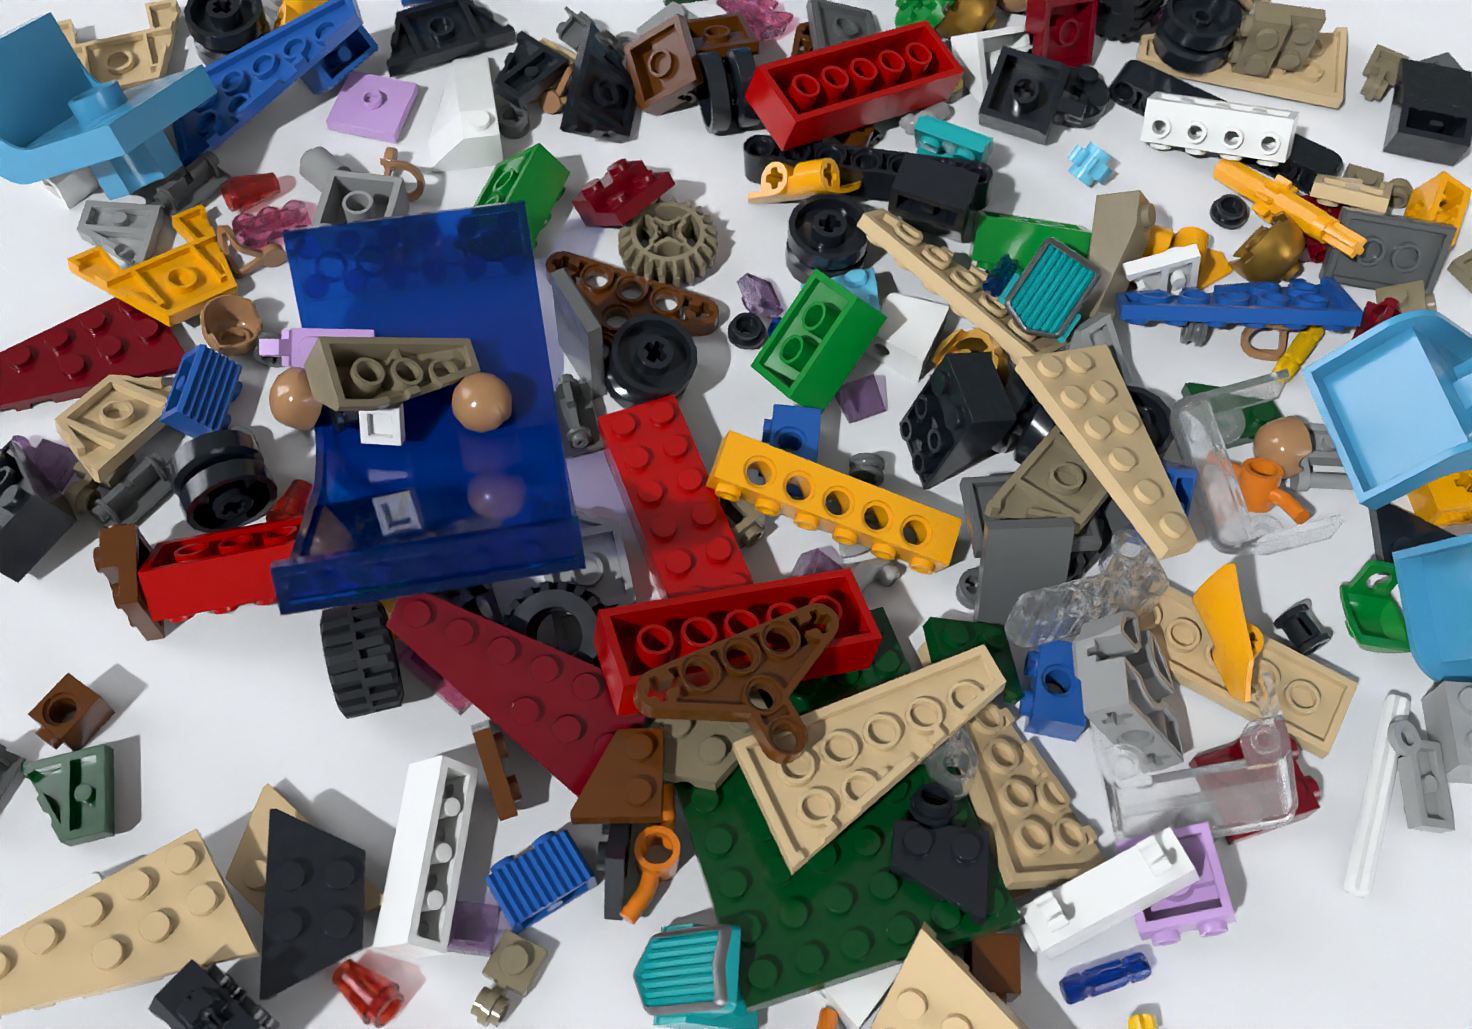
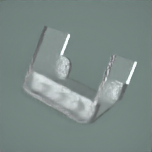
M1288 369L1187 396L1178 400L1172 407L1169 425L1183 465L1198 469L1193 495L1211 545L1221 553L1230 555H1271L1331 539L1344 523L1342 514L1285 529L1283 524L1274 516L1260 514L1250 517L1225 445L1238 440L1244 432L1246 422L1242 408L1279 399L1290 377Z
M1270 671L1260 673L1255 695L1262 718L1251 721L1242 731L1240 744L1244 759L1151 775L1147 758L1140 749L1130 744H1117L1105 747L1102 732L1087 718L1111 827L1116 841L1161 832L1168 827L1176 829L1203 822H1208L1212 838L1282 827L1294 818L1298 808V794L1291 742Z

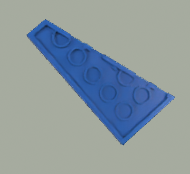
M329 0L204 67L218 93L172 123L179 159L183 166L187 167L198 158L200 153L206 154L217 149L363 24V19L357 1Z
M1333 276L1321 277L1320 284L1307 283L1303 278L1290 279L1288 287H1280L1279 284L1269 281L1214 285L1212 293L1199 291L1197 287H1184L1179 292V295L1171 296V293L1159 289L1118 292L1115 304L1120 320L1133 325H1144L1148 323V320L1163 321L1171 326H1184L1187 322H1203L1204 325L1210 327H1224L1227 323H1242L1245 327L1258 329L1266 327V324H1281L1288 329L1301 330L1305 329L1306 325H1321L1322 328L1327 330L1342 331L1346 329V326L1360 327L1363 314L1360 307Z

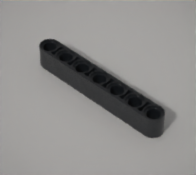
M1138 60L1127 61L1108 87L1110 98L1115 103L1143 117L1145 115L1147 98L1154 92L1225 101ZM1296 133L1291 155L1285 163L1279 162L1278 166H1265L1258 164L1255 158L1243 157L1242 160H1236L1274 179L1280 174L1292 181V185L1297 187L1299 191L1308 195L1311 193L1317 174L1337 177L1343 166L1342 158L1338 153Z
M754 135L746 139L743 144L745 176L753 183L761 184L762 174L765 168L772 162H781L795 167L799 162L832 158L840 171V186L861 181L859 189L840 195L887 201L890 199L891 187L906 153L819 141L781 151L770 135ZM912 153L924 155L932 160L954 167H963L971 172L980 174L971 211H980L988 206L993 179V170L989 165L980 161Z

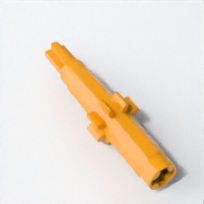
M1222 158L1216 164L1213 178L1254 203L1251 210L1256 212L1257 216L1266 222L1272 223L1273 219L1271 217L1283 210L1299 225L1304 234L1320 243H1327L1352 259L1356 254L1360 256L1364 252L1363 246L1367 239L1341 225L1338 219L1329 215L1326 211L1296 195L1295 193L1298 191V188L1292 185V181L1278 174L1274 181L1236 160Z

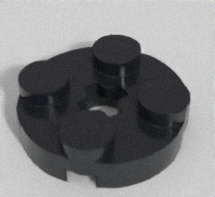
M1069 67L1071 68L1070 79L1065 91L1079 97V100H1075L1071 96V100L1085 104L1087 108L1081 124L1063 120L1062 125L1069 128L1092 126L1105 113L1110 99L1108 87L1098 77L1099 73L1094 67Z

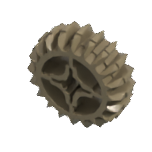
M674 196L670 202H663L659 197L655 204L648 205L620 228L618 233V252L623 260L626 271H632V273L643 276L647 280L652 279L659 283L673 284L676 288H679L680 282L683 281L692 286L695 277L703 279L706 269H712L714 258L718 253L716 226H712L713 222L710 215H704L701 206L691 209L689 199L680 204L677 203ZM690 238L696 243L693 247L688 244V239ZM643 239L649 242L646 248L640 244Z

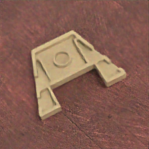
M160 0L146 3L145 7L150 29L84 43H78L76 29L71 19L57 21L83 66L94 78L101 83L117 80L121 88L126 90L166 77L181 10L177 0Z

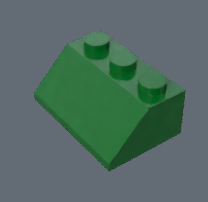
M540 143L497 163L452 244L458 249L504 263L520 257H528L538 244L536 238L540 230L549 223L552 217L550 211L553 205L565 193L566 188L564 184L571 172Z
M984 210L975 211L969 257L971 260L977 261L976 267L998 270L999 265L1012 266L1013 273L1016 272L1018 267L1024 271L1044 240L1053 237L1087 259L1092 232L1081 225Z
M815 268L750 366L786 397L803 407L820 408L822 415L888 317Z

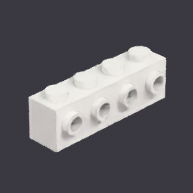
M1154 92L1147 98L1140 141L1150 142V146L1156 149H1170L1171 146L1184 147L1186 153L1194 155H1204L1207 151L1221 153L1220 157L1227 160H1242L1243 157L1257 159V163L1261 165L1278 166L1279 162L1285 163L1291 155L1300 112Z
M444 755L409 764L373 944L374 949L411 959L446 954L477 783L478 768Z

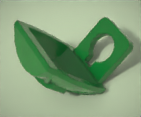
M1378 560L1369 561L1348 586L1341 585L1339 587L1340 600L1346 618L1345 624L1348 633L1357 642L1359 648L1376 653L1411 652L1404 617L1390 593L1398 584L1394 563ZM1377 573L1390 574L1389 578L1385 581L1375 584L1372 588H1368L1366 581L1372 575Z

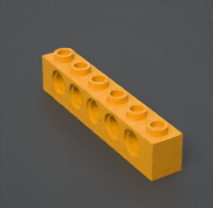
M729 430L721 441L706 484L707 487L715 489L717 496L725 500L737 502L741 499L754 504V509L768 516H778V514L794 519V525L809 531H817V529L833 534L832 539L841 544L854 546L857 543L870 548L871 554L878 558L886 560L897 558L909 563L911 570L926 575H931L933 572L936 573L949 566L963 520L732 430ZM747 469L758 470L763 475L764 485L753 484L747 477ZM786 484L797 485L802 491V500L791 498L787 493ZM826 498H831L838 502L841 508L840 515H834L828 511L825 504ZM865 513H871L877 518L879 523L878 530L871 529L866 524L864 519ZM904 527L911 529L915 533V545L910 544L904 538Z

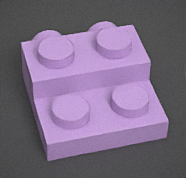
M1208 822L1171 829L1194 865L1200 880L1134 915L1142 941L1151 939L1153 946L1172 945L1181 941L1179 933L1199 930L1201 937L1217 936L1229 931L1228 923L1236 922ZM1157 833L1115 841L1118 854Z

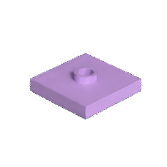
M357 71L349 73L326 120L328 130L396 144L419 93L417 83Z

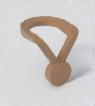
M575 63L568 66L556 90L550 89L541 94L539 104L544 112L549 114L556 113L566 103L567 97L562 96L572 76Z
M387 147L384 158H380V165H383L385 170L384 175L391 176L395 168L410 172L417 181V188L412 192H407L409 202L418 200L425 188L423 174L413 164L399 161L397 148Z
M219 225L217 228L219 248L224 253L235 279L245 277L262 264L273 268L280 266L286 260V252L280 244L272 243L260 250L240 244L229 225ZM227 236L237 251L256 258L242 268H239L230 254Z
M1266 324L1264 328H1274L1279 332L1278 350L1258 349L1250 345L1248 341L1250 335L1257 328L1245 327L1241 333L1240 340L1243 352L1249 357L1266 361H1279L1285 351L1287 333L1289 330L1293 331V329L1285 328L1281 324Z

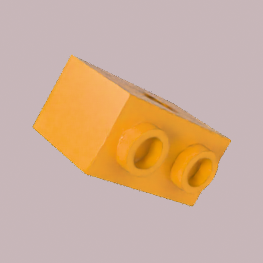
M1443 171L1413 190L1403 216L1453 224L1457 229L1450 245L1452 247L1455 244L1472 190Z
M1472 470L1461 471L1438 478L1407 494L1415 516L1437 527L1472 524Z

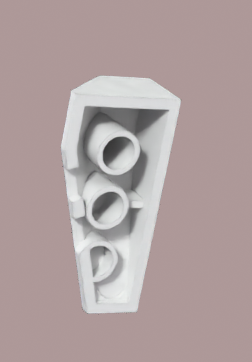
M1025 24L951 37L952 54L965 71L963 74L965 86L979 104H982L1003 45L1032 54L1034 34L1025 32Z
M488 56L453 59L428 140L433 173L495 166L503 161Z

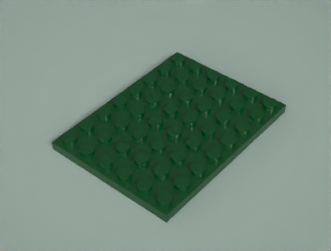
M883 607L870 610L882 636L870 668L801 681L789 697L799 716L912 673ZM758 689L767 708H771L773 706L771 695L763 689ZM943 743L792 875L740 765L736 767L716 791L694 787L691 783L685 781L672 782L717 923L738 925L741 929L738 988L747 1014L902 964L924 921L937 933L936 938L946 949L1019 925L1021 918L1008 888L1005 887L1002 875L990 848L988 855L986 920L984 925H977L968 920L970 915L946 900L943 903L928 895L919 884L909 883L890 871L894 821L899 819L920 822L911 814L909 803L913 793L922 784L938 783L946 786L953 793L954 801L957 805L956 815L946 825L981 830Z

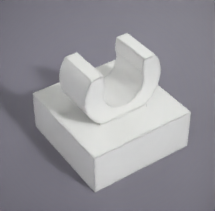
M403 402L377 411H359L361 443L402 446L405 441Z

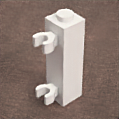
M1168 827L1019 908L1026 923L1019 927L1032 951L1035 952L1041 949L1052 960L1197 882L1200 878L1173 831Z

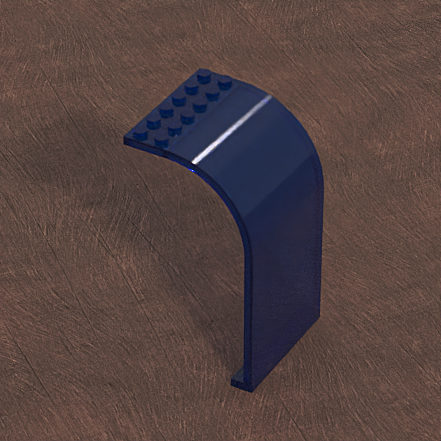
M525 200L283 230L282 233L302 328L375 330V337L470 338L481 370L480 372L494 374L503 380L509 387L513 398L511 416L497 429L484 433L466 429L453 414L452 396L455 387L460 382L403 401L405 441L402 446L361 443L360 423L346 426L345 431L338 433L331 421L328 407L323 404L321 414L315 424L316 465L313 489L290 558L272 561L270 567L280 616L586 569L580 522L576 514L554 395Z

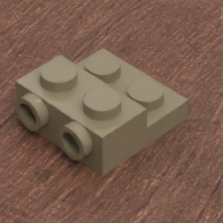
M1255 0L1249 15H1243L1238 40L1232 41L1228 51L1227 60L1232 63V73L1267 77L1270 68L1300 72L1326 21V10Z

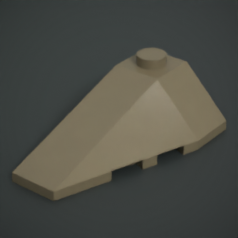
M1141 190L1096 195L1088 260L1101 269V277L1083 303L1080 324L1099 312L1110 313L1113 321L1117 313L1115 308L1117 293L1126 292L1131 282L1127 279L1122 265L1123 263L1142 258L1149 242L1150 228L1156 222L1155 207L1148 201Z
M319 336L304 364L313 399L335 411H377L458 383L465 376L481 371L470 338Z

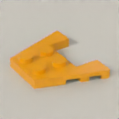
M202 204L172 216V227L188 243L127 269H121L100 245L67 258L69 270L73 274L169 327L200 314L206 302L219 295H238L237 284L225 255L218 246L213 226L209 224L207 212Z

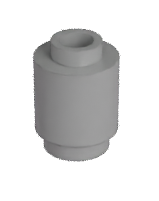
M324 147L309 149L300 159V175L321 192L329 169L351 171L348 166Z

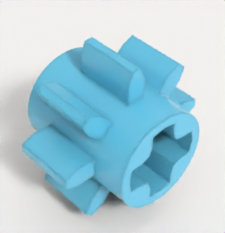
M1090 142L1086 148L1077 144L1067 157L1074 163L1068 172L1088 187L1094 180L1102 185L1112 173V170L1107 166L1112 157L1093 142Z

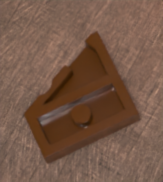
M488 720L471 725L472 734L500 821L518 816L515 803L523 801L515 774L506 777L501 760L509 757L502 732L499 731L492 734Z
M663 728L617 729L570 811V819L573 825L663 823L665 733Z

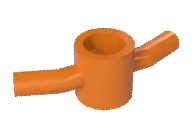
M1205 454L1201 468L1227 476L1237 482L1233 500L1240 508L1254 513H1266L1271 511L1276 504L1297 524H1303L1309 519L1310 512L1291 494L1280 489L1284 470L1278 463L1265 458L1253 457L1246 459L1243 465L1240 466L1235 462L1215 455Z
M664 784L663 823H657L654 826L645 828L638 834L634 842L635 866L637 872L641 875L639 887L619 913L622 918L635 925L654 898L658 884L670 880L680 866V843L677 835L673 832L676 823L674 786L672 784ZM654 845H662L672 853L671 857L661 864H652L644 858L647 854V849Z

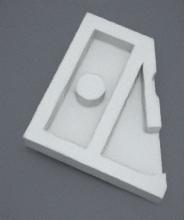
M1196 244L1185 247H1173L1163 253L1123 263L1122 267L1129 281L1134 280L1137 283L1139 291L1159 289L1167 291L1173 296L1179 295V292L1184 287H1196L1201 255Z

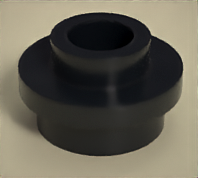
M1223 195L1213 202L1210 208V217L1217 225L1223 228H1238L1247 217L1246 203L1237 195Z
M745 312L738 314L728 326L730 342L740 349H754L760 346L765 339V325L753 313Z
M925 783L919 786L917 791L911 796L909 810L915 819L924 824L942 826L950 823L955 818L957 805L954 801L953 793L946 786L938 783Z

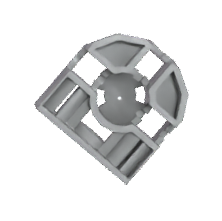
M1121 611L1084 623L1079 636L1072 643L1074 677L1081 681L1084 715L1143 775L1164 770L1184 762L1178 715L1162 699L1174 693V685L1165 656L1150 630L1140 631L1138 616L1133 611Z

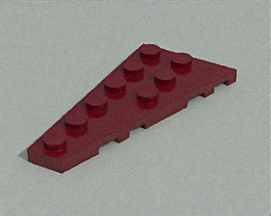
M114 297L1 351L0 410L14 407L18 412L33 408L32 403L52 399L54 403L81 398L109 374L142 378L146 376L160 377L161 375L174 373L179 369V364L182 361L181 358L185 352L167 325Z
M408 584L404 585L386 624L388 629L577 797L581 794L617 729L641 728L646 718L640 712L617 717L602 668Z

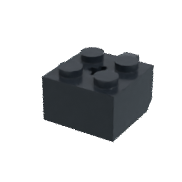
M1003 45L978 112L979 125L1046 145L1053 124L1061 126L1063 120L1081 124L1087 106L1071 100L1072 94L1065 91L1070 79L1071 68L1061 62ZM1024 92L1030 94V97H1027L1025 100L1019 99Z
M193 959L154 996L148 1008L154 1016L163 1020L171 1029H277L280 1025L261 1005H257L249 996L246 995L241 1000L247 991L214 962L207 968H204Z

